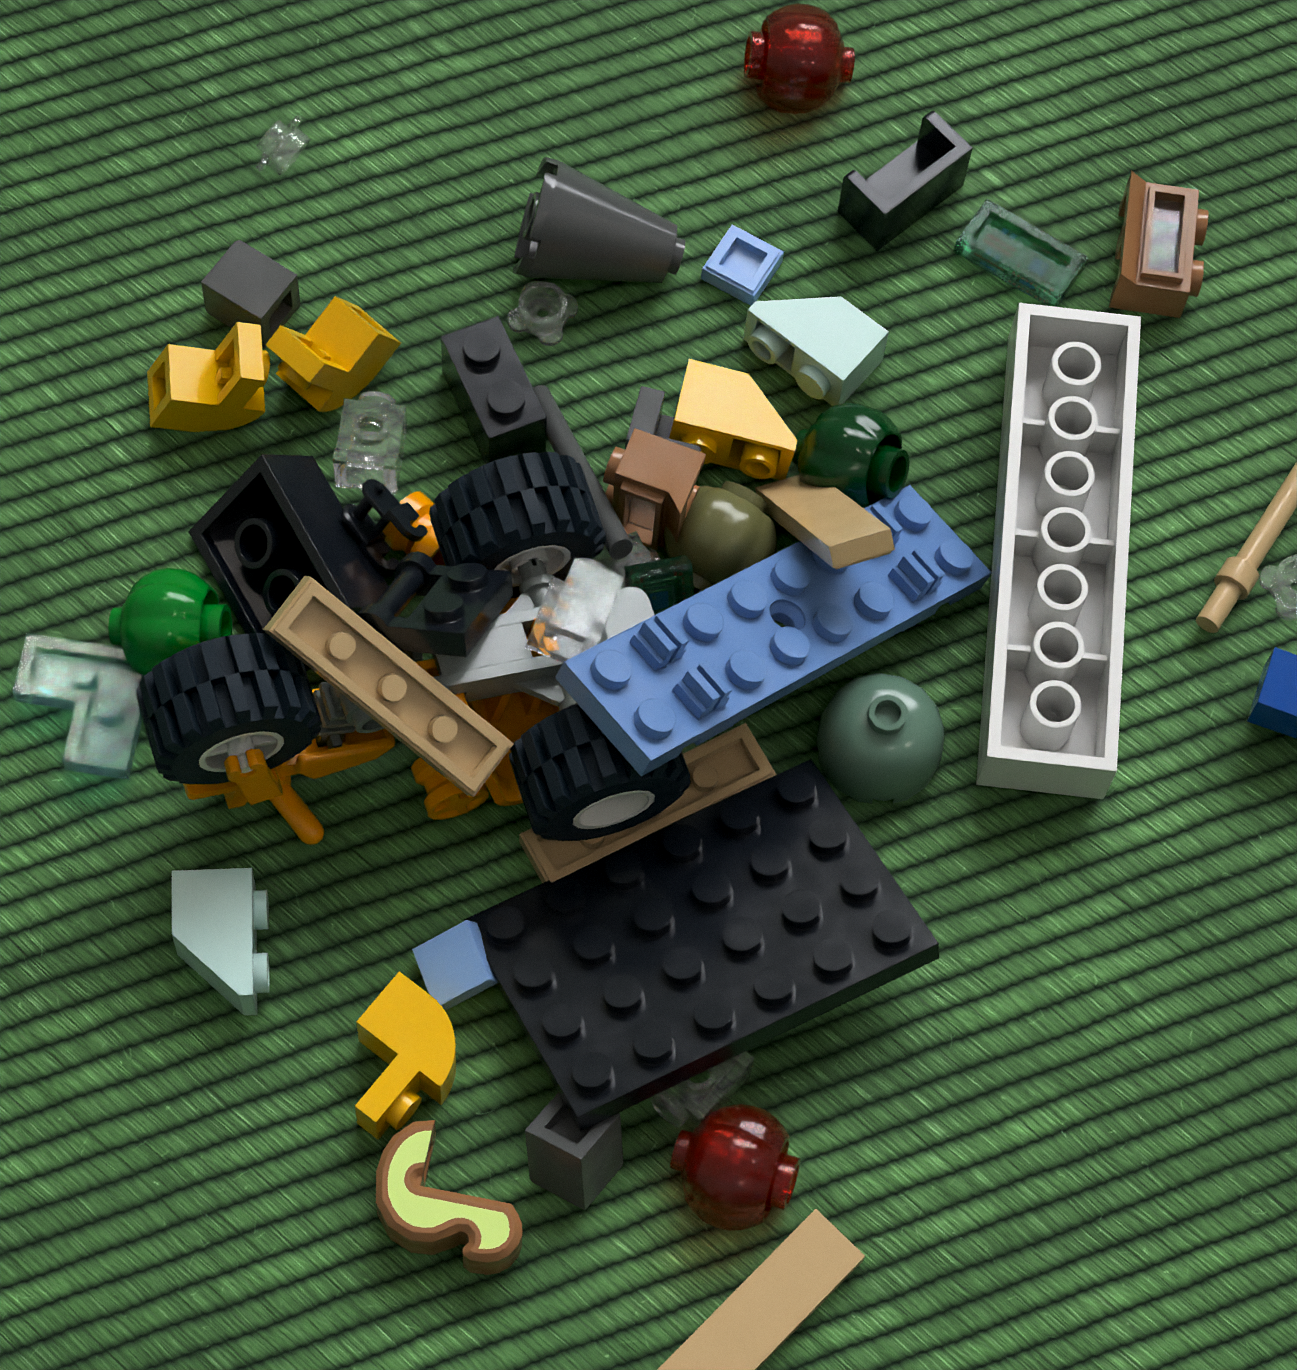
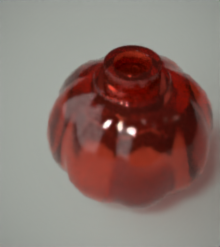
M793 3L782 6L766 16L762 22L760 32L749 31L744 53V77L763 80L762 87L756 86V93L761 101L770 108L781 113H807L817 110L826 104L835 93L840 82H851L854 71L855 51L853 47H844L838 25L829 13L817 6Z
M736 1104L725 1106L709 1113L693 1132L682 1129L674 1146L670 1168L681 1171L684 1199L695 1215L703 1222L715 1228L726 1231H741L756 1227L765 1222L772 1207L784 1211L787 1209L796 1185L801 1158L788 1154L790 1136L777 1118L764 1109L751 1105Z

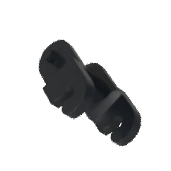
M368 479L361 488L365 497L358 505L347 504L342 509L341 515L347 526L362 542L358 546L361 553L377 571L389 575L394 573L399 561L395 558H391L389 561L383 559L392 549L385 541L386 535L383 530L392 522L405 538L415 542L421 541L428 533V530L423 525H419L417 528L412 526L413 522L419 517V514L409 502L400 504L383 483L374 479ZM372 508L381 516L377 524L368 515Z

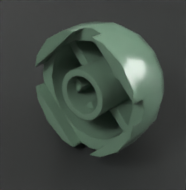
M883 673L857 677L836 691L820 716L816 741L819 751V764L823 773L837 790L858 802L872 804L873 799L881 801L894 799L893 803L906 801L926 788L938 769L942 758L944 726L938 706L923 688L906 678Z

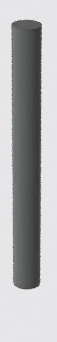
M544 385L533 387L547 416L546 437L554 452L559 455L573 457L576 463H580L606 534V541L603 543L613 559L625 558L633 549V544L549 388Z

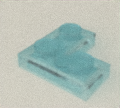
M27 633L12 691L17 702L74 710L62 759L65 770L129 780L143 720L136 698V689L140 687L139 682L143 675L137 671L134 672L129 667L121 647Z

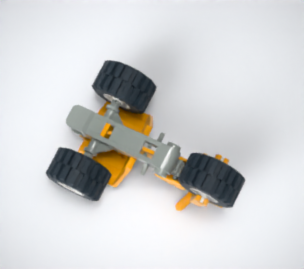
M556 452L525 453L492 461L453 481L448 485L447 489L438 494L434 499L435 504L430 507L429 511L430 521L445 566L478 563L484 565L489 570L511 571L513 596L467 657L432 654L434 659L422 661L423 653L402 652L514 743L485 782L494 802L500 806L524 803L533 832L536 835H540L543 839L558 841H580L611 835L641 824L661 813L677 801L691 783V776L682 751L676 758L640 776L555 678L564 661L655 615L647 594L636 587L594 593L582 599L569 600L563 581L572 577L594 561L593 558L601 553L604 548L603 543L606 541V534L580 463H576L575 459L569 455H559ZM267 633L224 636L190 646L154 666L151 672L143 676L139 682L140 687L136 689V698L158 773L163 774V778L169 781H179V783L183 784L186 795L191 800L224 794L229 809L244 806L247 802L250 805L270 800L300 840L308 845L318 844L324 837V829L316 816L292 788L291 775L301 774L317 779L375 760L395 746V738L391 733L328 682L320 683L317 689H311L304 663Z

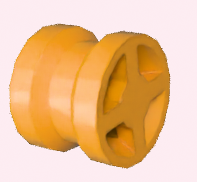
M418 758L411 766L415 782L424 786L427 796L424 800V806L428 817L432 819L443 820L465 814L480 806L489 797L485 783L477 794L472 797L462 792L422 758Z

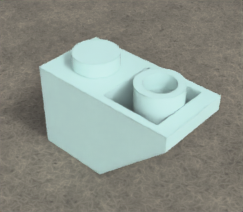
M841 296L755 301L748 309L744 340L759 359L768 364L776 363L792 375L799 387L807 395L815 399H824L830 405L835 406L843 404L882 362L889 331Z
M252 868L172 871V937L177 955L243 1015H257V993H269L270 987L268 953H257V930L269 929L268 891L256 890Z

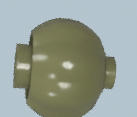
M725 481L721 488L700 486L687 513L677 543L670 530L666 526L664 528L663 538L666 555L674 567L680 570L678 572L681 573V576L678 577V579L681 578V581L677 582L676 580V583L681 584L682 586L680 587L686 592L695 595L776 554L777 533L773 520L764 514L768 507L766 501L752 490L731 481Z

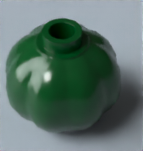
M855 403L835 405L822 412L809 429L800 430L795 437L797 444L792 462L798 465L800 481L804 484L816 487H836L862 508H866L885 497L895 498L905 485L909 472V455L907 451L902 450V437L897 426L880 410Z

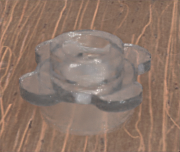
M297 115L288 126L278 120L261 138L256 146L263 153L261 161L256 166L259 172L263 171L268 165L276 173L282 175L307 147L311 139L297 128L303 120L300 115Z
M532 281L523 287L519 297V306L509 311L507 316L508 326L514 332L526 331L537 336L545 346H554L562 341V329L568 319L576 316L578 304L573 296L565 294L557 285L549 282ZM544 310L548 312V315L540 317L537 315V312Z
M1297 554L1285 558L1278 567L1273 565L1266 566L1259 576L1260 585L1271 592L1277 603L1275 608L1277 615L1289 621L1297 619V591L1293 590L1290 586L1293 582L1297 583Z

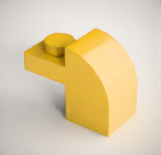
M335 296L305 335L280 325L266 343V346L282 359L281 363L277 366L278 371L276 375L319 412H328L346 404L364 389L379 373L401 342L359 306Z
M236 322L216 350L167 344L147 371L150 427L188 432L228 430L246 425L265 413L264 385L269 375L270 357L267 350H262L261 325Z
M400 971L356 1021L359 1042L389 1064L355 1105L357 1124L377 1140H379L390 1125L399 1130L412 1117L422 1100V1097L417 1094L420 1089L442 1105L451 1091L456 1074L455 1035L447 1013L436 999Z

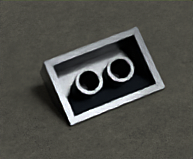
M261 454L188 531L245 634L266 633L263 630L304 576H311L356 614L365 605L375 603L388 588V584L381 572L377 571L358 549L362 542L344 522L341 515L343 507L313 456ZM304 664L306 671L311 669L306 664Z

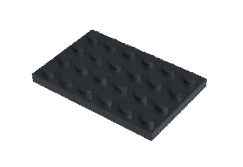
M811 759L684 817L552 883L548 880L464 919V921L468 920L477 923L481 932L486 959L497 980L496 985L580 1131L939 959V943Z

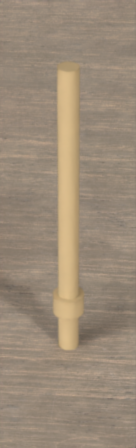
M1297 462L1236 557L1227 558L1214 578L1217 587L1196 618L1197 624L1203 630L1210 633L1218 632L1237 600L1246 599L1258 581V567L1297 508Z

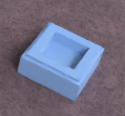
M731 225L702 268L701 279L752 306L782 264L784 252Z
M465 920L412 949L428 993L438 1001L445 1011L497 984V980L486 959L481 932L475 922Z

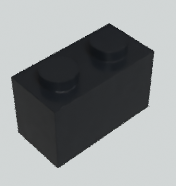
M499 316L441 336L442 373L484 463L487 464L519 454L546 452L547 416Z

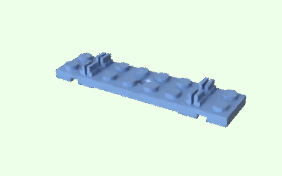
M909 485L903 488L895 498L885 497L864 508L891 528L895 550L891 551L890 554L836 570L799 541L564 661L555 678L638 774L643 776L679 756L684 747L692 743L699 745L792 691L895 634L903 632L934 615L941 605L947 602L952 605L981 589L992 572ZM774 621L783 623L785 627H780Z

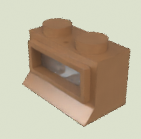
M1131 171L1119 206L1118 216L1124 217V222L1116 245L1115 259L1120 260L1119 273L1110 296L1109 308L1180 318L1188 296L1198 297L1203 279L1204 261L1193 260L1194 245H1203L1209 216L1208 210L1198 209L1199 190L1145 182Z
M636 428L631 435L626 449L615 447L603 478V482L609 484L605 494L631 541L657 550L660 546L666 553L663 538L666 526L677 543L687 513L700 489V486L695 485L705 462V453Z

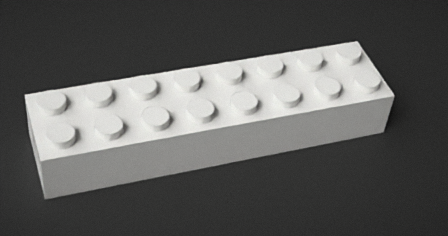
M1027 303L1018 304L1008 337L976 785L1104 799L1117 772L1141 316Z

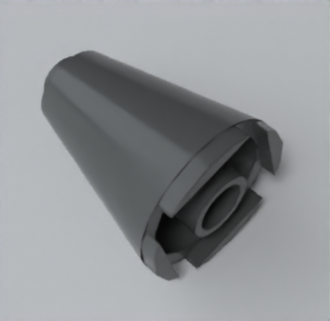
M548 157L543 158L535 176L543 178L540 193H530L515 249L514 257L520 260L513 268L514 274L525 276L526 278L662 283L667 273L677 274L684 254L685 240L677 238L676 224L559 160Z

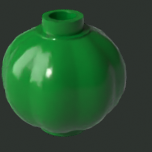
M158 569L145 574L132 586L122 608H112L108 624L109 639L112 645L121 646L129 667L143 678L144 675L152 671L154 666L179 651L204 641L232 635L231 611L227 604H219L217 592L196 574L184 569Z

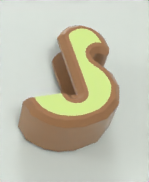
M435 1120L412 1122L391 1138L382 1152L376 1170L377 1215L390 1240L411 1253L435 1255L463 1244L465 1245L463 1248V1267L470 1273L490 1275L500 1273L509 1268L519 1257L522 1248V1223L515 1208L510 1203L425 1187L436 1137Z

